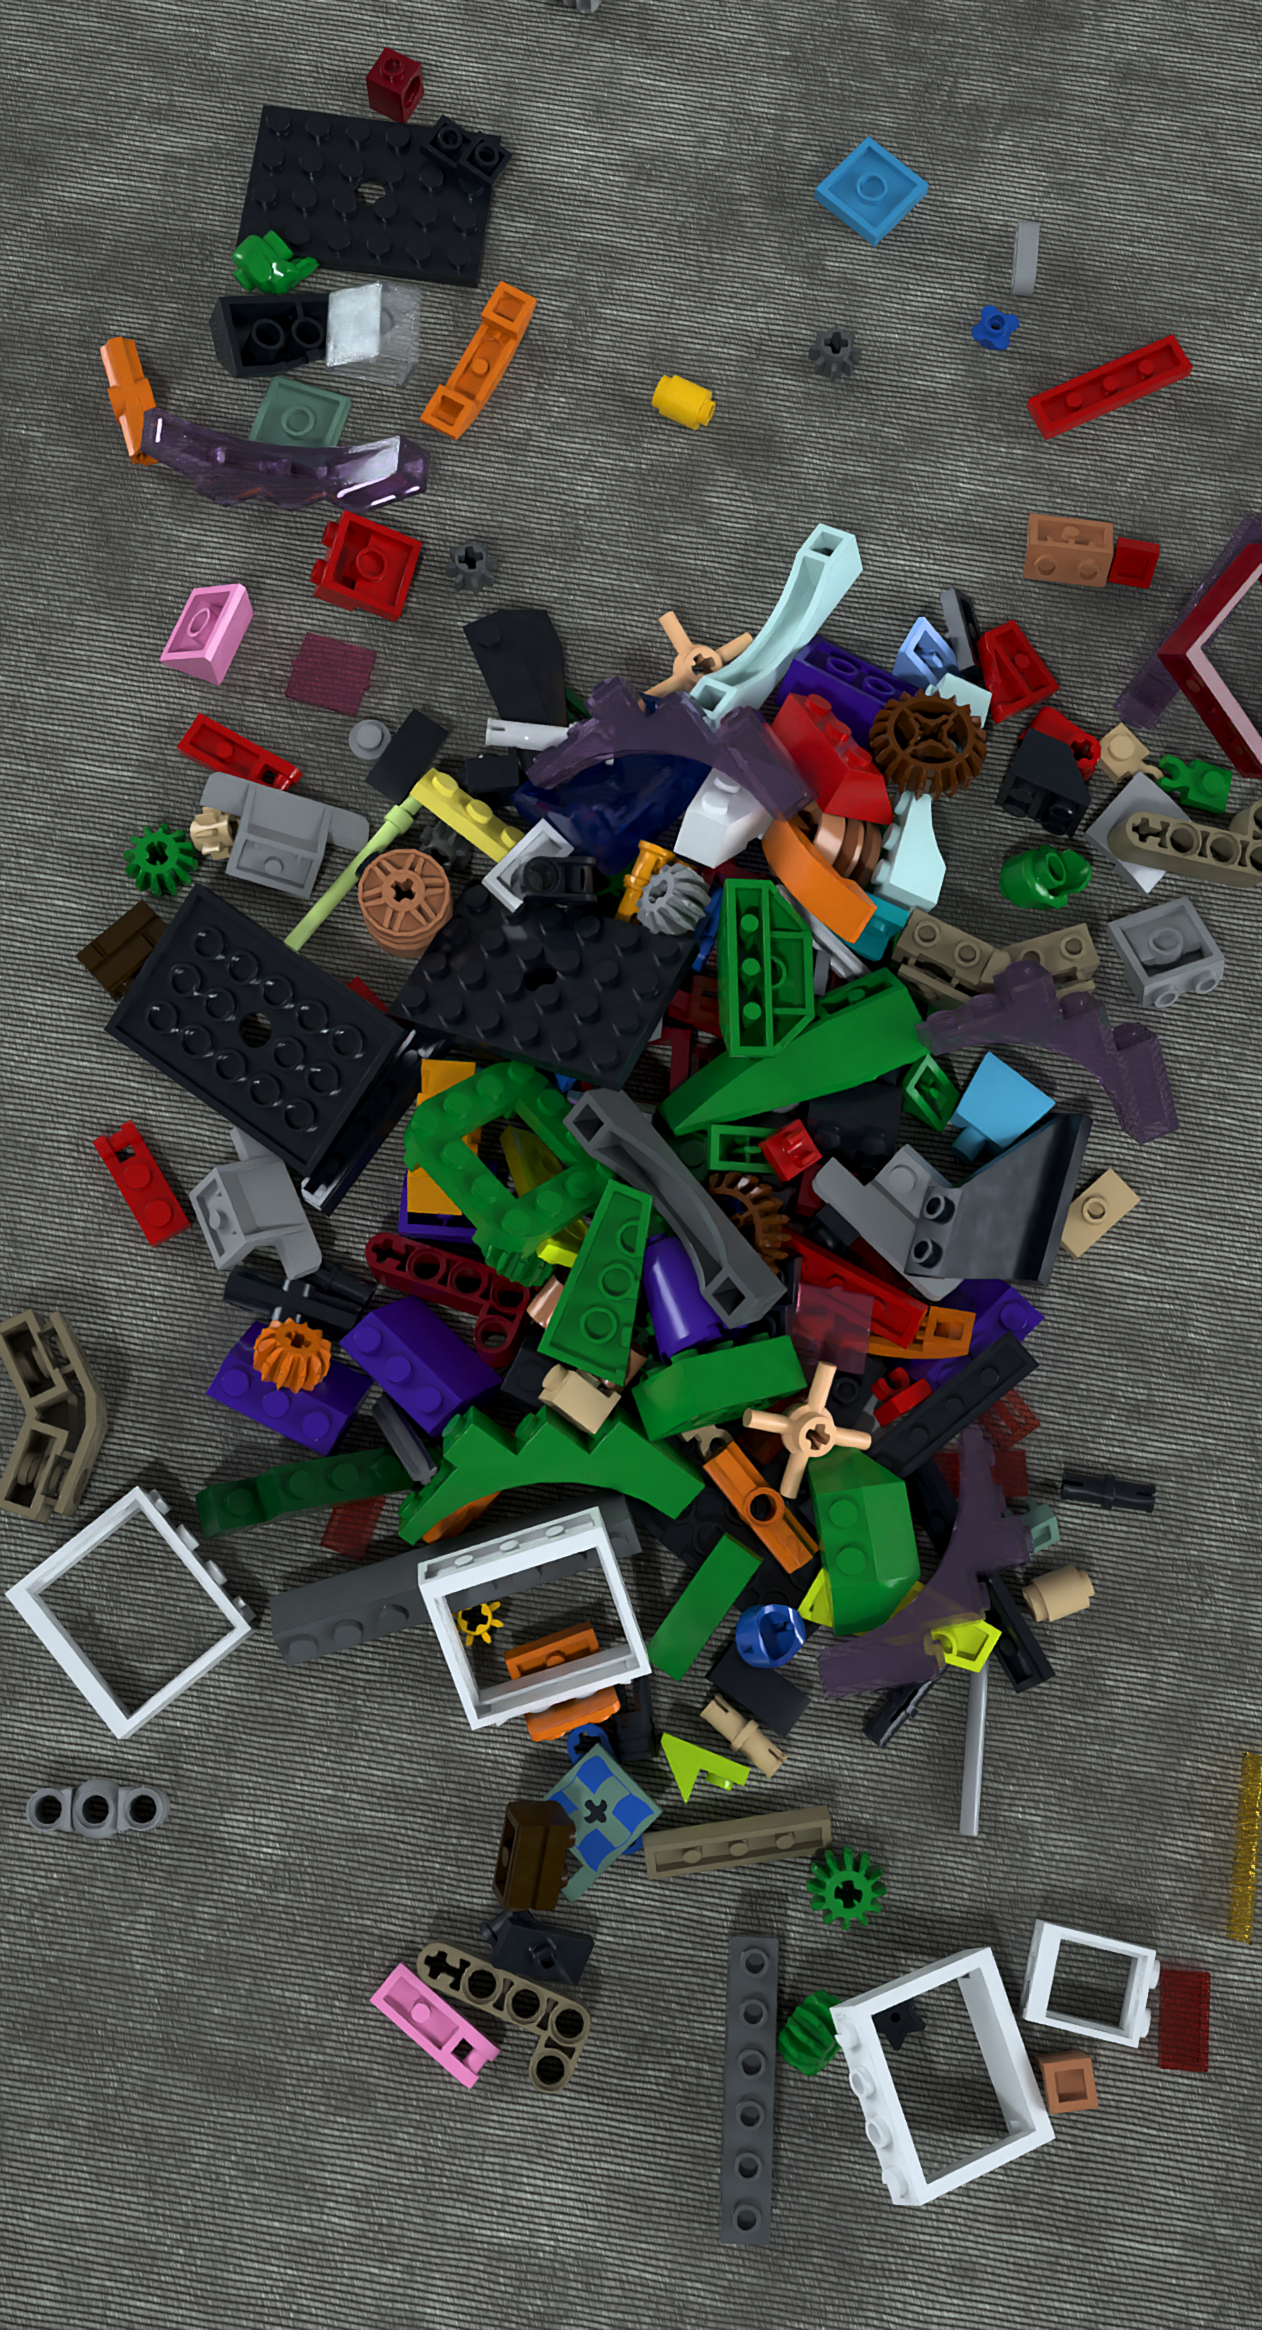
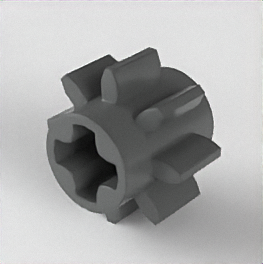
M837 325L826 333L822 331L817 332L816 345L810 346L808 359L816 361L815 375L821 373L823 376L830 378L831 382H834L836 378L841 377L843 374L848 377L852 376L853 363L859 362L861 353L860 348L852 347L855 337L853 332L848 334L839 329Z
M465 539L464 545L460 546L457 550L455 548L449 549L450 559L453 563L445 565L446 576L449 578L456 577L455 589L457 592L464 588L472 591L476 596L479 589L485 585L493 587L494 578L491 572L498 569L497 557H487L488 544L486 542L479 546L471 543L469 539ZM475 565V569H468V566Z
M440 819L435 828L427 826L419 837L423 844L418 851L430 855L443 867L447 876L451 875L455 867L463 870L471 858L467 852L473 843L442 819Z

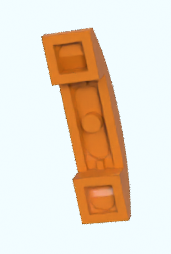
M503 281L499 282L481 313L482 323L446 385L439 384L419 418L421 423L454 440H457L467 430L488 401L511 362L536 307V298Z
M782 803L761 839L763 852L768 863L784 886L809 912L841 938L855 944L878 907L854 880L841 878L806 837L810 828L790 805Z
M799 1290L794 1327L826 1342L844 1348L850 1346L864 1353L907 1359H942L968 1355L976 1313L930 1306L929 1316L924 1317L912 1345L905 1350Z

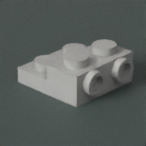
M1187 896L1107 923L1106 934L1125 965L1124 977L1142 1008L1151 1004H1155L1157 1008L1168 1007L1178 999L1180 994L1195 990L1198 994L1208 993L1223 979L1226 958Z

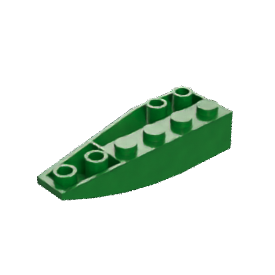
M884 967L827 992L824 997L814 998L815 1018L775 1058L729 1057L726 1050L689 1078L656 1109L660 1118L672 1134L677 1137L708 1128L709 1124L720 1125L856 1087L864 1082L873 1081L884 1073L902 1065L913 1063L918 1058L935 1051L934 1043L906 986L887 967Z

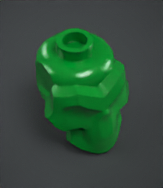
M270 230L263 238L255 234L248 236L234 250L232 261L237 269L232 275L248 293L255 288L264 295H281L289 289H293L298 282L307 278L319 266V263L315 258L311 257L294 258L288 262L294 256L283 240Z
M1043 844L1038 849H1029L1009 857L1002 865L999 888L1004 898L1010 900L1013 905L1019 908L1030 909L1034 907L1040 911L1048 909L1057 910L1068 903V895L1080 893L1091 880L1093 870L1089 862L1073 850L1067 849L1060 853L1055 847Z

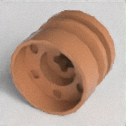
M804 793L795 798L790 803V806L810 828L806 837L841 878L854 880L863 890L871 878L880 857L882 842L880 828L873 822L823 813L809 793ZM768 863L769 871L772 873L774 877L778 878L773 869L771 868L770 864Z
M394 849L379 855L365 868L358 885V902L371 939L384 952L396 957H422L436 933L452 917L454 904L450 884L443 867L430 855L415 849ZM410 892L412 893V900L408 898H403L400 902H398L397 896L399 894L401 896L406 897L409 895Z

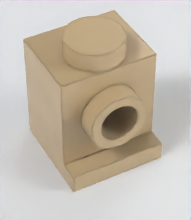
M557 1364L544 1378L542 1386L545 1389L538 1399L578 1430L595 1435L621 1396L612 1390L603 1388L597 1390L601 1383L590 1373L578 1368L574 1372Z

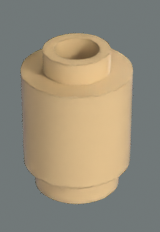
M1073 1564L1030 1580L1031 1585L1022 1588L1024 1601L1036 1623L1042 1620L1050 1623L1090 1607L1089 1597L1094 1595V1589L1084 1569L1077 1571Z

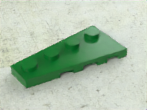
M609 1179L537 1349L538 1352L623 1388L626 1381L653 1196Z

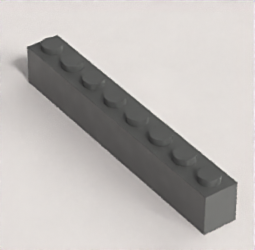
M599 1489L269 1597L272 1636L287 1666L290 1667L431 1621L418 1585L419 1563L596 1506L599 1507L616 1560L642 1552L624 1493L614 1489ZM596 1547L444 1596L452 1614L599 1566L601 1562Z

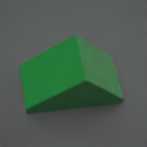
M929 1054L910 1063L907 1070L900 1075L896 1086L903 1087L901 1109L938 1133H942L962 1098L961 1094Z
M709 1124L707 1170L724 1175L729 1172H739L743 1176L752 1174L777 1176L758 1143L779 1129Z

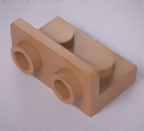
M1030 513L1027 525V553L1023 566V577L1035 580L1104 587L1114 554L1113 523Z

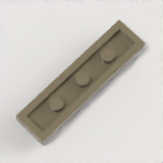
M827 1805L642 1833L648 1880L824 1853L827 1849L833 1851L831 1823Z

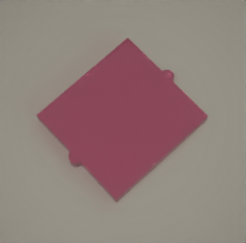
M306 632L298 657L291 662L293 671L285 691V697L356 718L364 692L371 687L369 678L377 658V652Z
M801 1283L799 1285L792 1341L799 1363L818 1366L819 1361H825L836 1365V1370L863 1375L866 1368L875 1296L842 1290L840 1285L828 1288Z

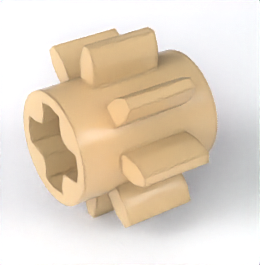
M207 806L203 807V814L195 815L196 820L192 822L190 827L192 843L198 851H202L203 855L211 854L213 860L229 858L237 834L240 817Z

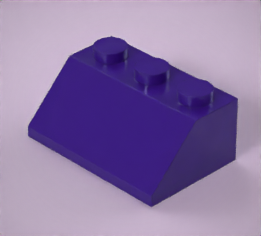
M816 635L793 658L773 703L782 707L789 693L807 697L809 694H816L823 697L831 704V711L837 719L851 729V736L856 743L868 751L870 728L873 727L874 718L879 710H884L885 704L888 703L889 699L898 701L903 691L914 697L920 688ZM896 735L895 739L899 745L901 739Z
M964 1279L953 1291L941 1300L935 1301L931 1306L976 1313L968 1355L942 1359H907L882 1356L881 1358L893 1371L898 1367L904 1369L909 1376L910 1386L925 1378L935 1393L1008 1330L1021 1343L1045 1317L1012 1286L1000 1279ZM930 1308L928 1309L925 1316H929Z
M414 1295L371 1311L339 1342V1345L441 1448L443 1447L442 1432L448 1422L457 1414L463 1417L472 1405L480 1410L500 1391L504 1382L434 1312Z
M256 1320L228 1352L205 1394L214 1401L323 1458L335 1456L375 1382L330 1359L331 1365L327 1375L323 1377L322 1382H318L312 1391L300 1388L294 1394L286 1387H281L277 1390L274 1382L261 1381V1372L253 1368L256 1339L261 1334L262 1329L269 1327Z

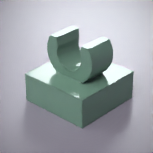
M1026 1498L1025 1505L1028 1513L1018 1518L1013 1515L1009 1508L1004 1510L1011 1546L1020 1560L1060 1540L1056 1515L1047 1502L1038 1507L1034 1499Z

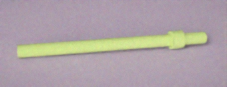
M409 794L400 806H393L384 817L385 824L284 940L285 943L297 951L304 945L358 882L359 879L355 876V872L362 861L373 852L380 851L382 853L398 834L404 835L414 823L412 817L423 806L419 801Z

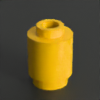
M663 375L655 389L651 405L659 409L660 415L692 430H697L700 424L707 426L714 413L716 402L711 401L712 391L678 375H674L673 378Z

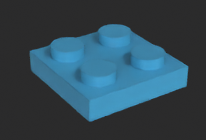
M868 136L815 188L814 199L875 247L927 195L929 184Z

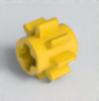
M499 1601L493 1602L489 1606L485 1603L480 1604L482 1606L481 1613L488 1617V1622L486 1625L479 1624L476 1631H469L470 1623L463 1620L465 1611L473 1612L475 1606L451 1614L457 1617L458 1625H456L458 1633L461 1631L467 1633L466 1646L471 1647L475 1636H482L485 1642L488 1644L492 1643L488 1631L492 1626L497 1628L504 1626V1623L494 1619L493 1612L501 1606Z

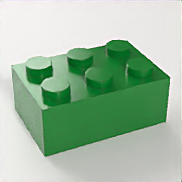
M765 1332L745 1339L742 1342V1346L735 1347L733 1340L719 1343L708 1348L707 1354L699 1355L697 1349H690L670 1358L672 1364L661 1365L645 1373L647 1380L631 1390L649 1442L743 1418L744 1412L748 1408L764 1411L807 1388L808 1385L790 1336L785 1335L770 1339L769 1333Z

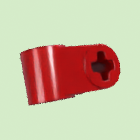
M1042 707L1017 738L1016 744L1018 748H1020L1029 727L1070 745L1075 760L1078 757L1082 758L1079 762H1076L1084 782H1088L1092 778L1095 765L1101 756L1099 741L1070 722L1062 713L1054 708ZM1086 745L1089 746L1088 751L1085 750Z

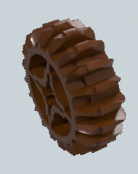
M920 688L914 697L903 691L898 701L889 699L888 703L885 704L884 710H879L876 714L873 727L870 728L868 740H870L868 752L872 756V760H874L875 767L881 774H884L885 786L896 783L898 784L899 796L909 790L914 792L916 801L923 794H929L933 802L940 798L941 792L951 799L958 789L966 791L971 781L979 776L983 766L982 763H984L987 755V746L985 745L987 740L986 730L980 729L981 716H970V704L956 705V695H953L948 700L941 698L939 688L932 696H927L922 688ZM896 735L902 740L901 745L906 750L903 751L895 739ZM950 739H952L953 742L956 744L960 755L953 749L954 744L950 741Z
M729 1172L726 1176L716 1173L710 1176L709 1182L699 1181L701 1186L775 1275L780 1272L774 1260L785 1259L789 1256L780 1246L781 1242L789 1241L793 1237L788 1233L782 1232L781 1225L786 1224L790 1218L787 1215L777 1213L784 1201L780 1198H770L773 1188L768 1184L759 1185L757 1177L752 1175H745L743 1177L739 1172ZM735 1197L742 1201L749 1210L746 1213H736L734 1208L727 1206L725 1200Z

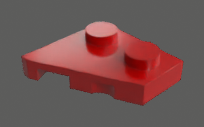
M1014 619L984 633L976 642L986 690L992 693L990 709L996 725L1052 697L1060 689V686Z

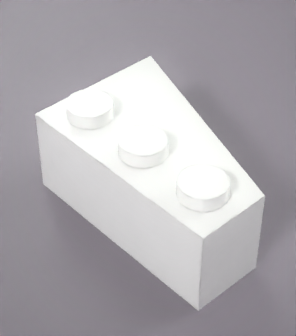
M726 747L688 806L673 852L714 869L745 850L747 843L757 837L761 840L782 803L790 805L795 798L801 795L803 785L794 774L760 761L746 751Z

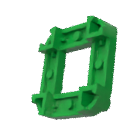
M514 1060L491 1065L425 1100L415 1109L404 1131L403 1140L406 1153L403 1161L409 1171L412 1173L422 1167L477 1228L471 1239L475 1244L485 1251L489 1245H492L504 1251L518 1252L519 1259L534 1254L541 1242L591 1212L595 1214L609 1179L620 1182L621 1178L612 1169L589 1156L562 1121L573 1108L571 1103L544 1075L536 1071L535 1067ZM518 1114L568 1169L515 1199L461 1139V1137L501 1115L509 1119Z

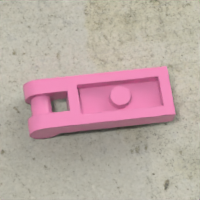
M403 1961L399 1963L369 2000L469 2089L480 2078L478 2071L487 2060L493 2062L502 2051L492 2038L477 2028L433 1987L423 1982L420 1976ZM464 2038L473 2048L464 2059H461L453 2050Z

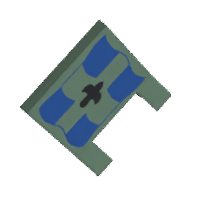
M599 1742L541 1800H555L560 1803L569 1818L574 1821L576 1827L575 1845L573 1848L568 1849L583 1866L568 1880L567 1886L561 1889L565 1897L571 1902L576 1901L664 1811Z

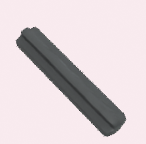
M386 1396L379 1397L378 1404L371 1407V1413L412 1480L420 1481L422 1485L431 1483V1477L438 1472L435 1462L398 1404L394 1400H388Z

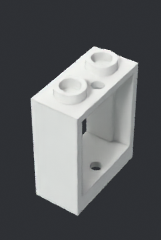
M1036 1919L1017 2014L1028 2021L1138 2048L1140 2037H1146L1150 2026L1151 2011L1149 2008H1146L1149 1988L1155 1989L1159 1979L1160 1962L1155 1960L1156 1950L1147 1946ZM1061 1939L1132 1956L1119 2027L1047 2009Z

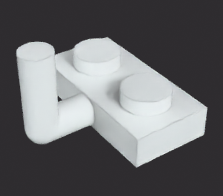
M542 818L484 877L481 883L514 913L523 903L511 890L510 880L514 870L534 857H568L575 848ZM529 870L528 879L530 884L535 889L539 888L541 890L543 887L542 877L538 872ZM555 904L556 906L561 907V908L567 907V906H562V905H559V904Z

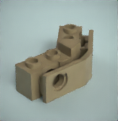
M915 908L890 959L891 963L900 966L896 977L906 986L911 996L971 1026L999 1029L1085 1003L1096 988L1093 979L1085 980L1090 979L1100 965V960L1086 923L998 949ZM1066 982L1063 989L1055 990V987L1040 991V989ZM973 991L1005 995L1007 1004L980 1002L972 998L971 995ZM1025 998L1027 999V1000H1024V1001H1021V1002H1017V1003H1014V1004H1011V1005L1009 1004V1003L1016 1002V1001H1019V1000H1022V999H1025Z
M29 1309L0 1323V1356L27 1413L0 1482V1508L48 1524L53 1509L54 1512L72 1518L75 1517L107 1432V1401L69 1319L60 1312L55 1311L49 1314L51 1321L45 1323L41 1315ZM52 1336H54L56 1344L68 1364L62 1368L49 1343V1340L53 1339ZM76 1376L78 1377L79 1382L85 1393L86 1427L85 1402L82 1398L79 1397L75 1389V1386L71 1380ZM70 1460L72 1463L67 1467L59 1486L58 1500L53 1499L66 1461Z

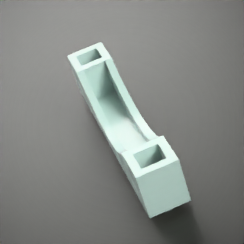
M821 523L818 524L797 552L783 593L758 636L729 665L714 673L703 675L680 705L691 740L721 752L726 747H731L788 671L793 658L809 643L863 571L855 535Z
M946 673L936 686H928L925 691L927 696H932L939 688L941 698L948 700L953 695H956V705L970 704V716H981L980 729L984 727L992 697L991 692L950 673ZM950 739V741L954 744L953 749L956 752L959 751L956 744L953 742L952 739ZM907 790L900 796L898 791L893 800L891 809L893 813H896L895 818L883 836L881 847L886 849L885 854L874 869L871 883L876 885L873 893L874 896L910 912L908 916L910 919L915 908L928 913L937 904L946 866L938 850L932 827L931 797L929 794H923L916 801L914 792Z

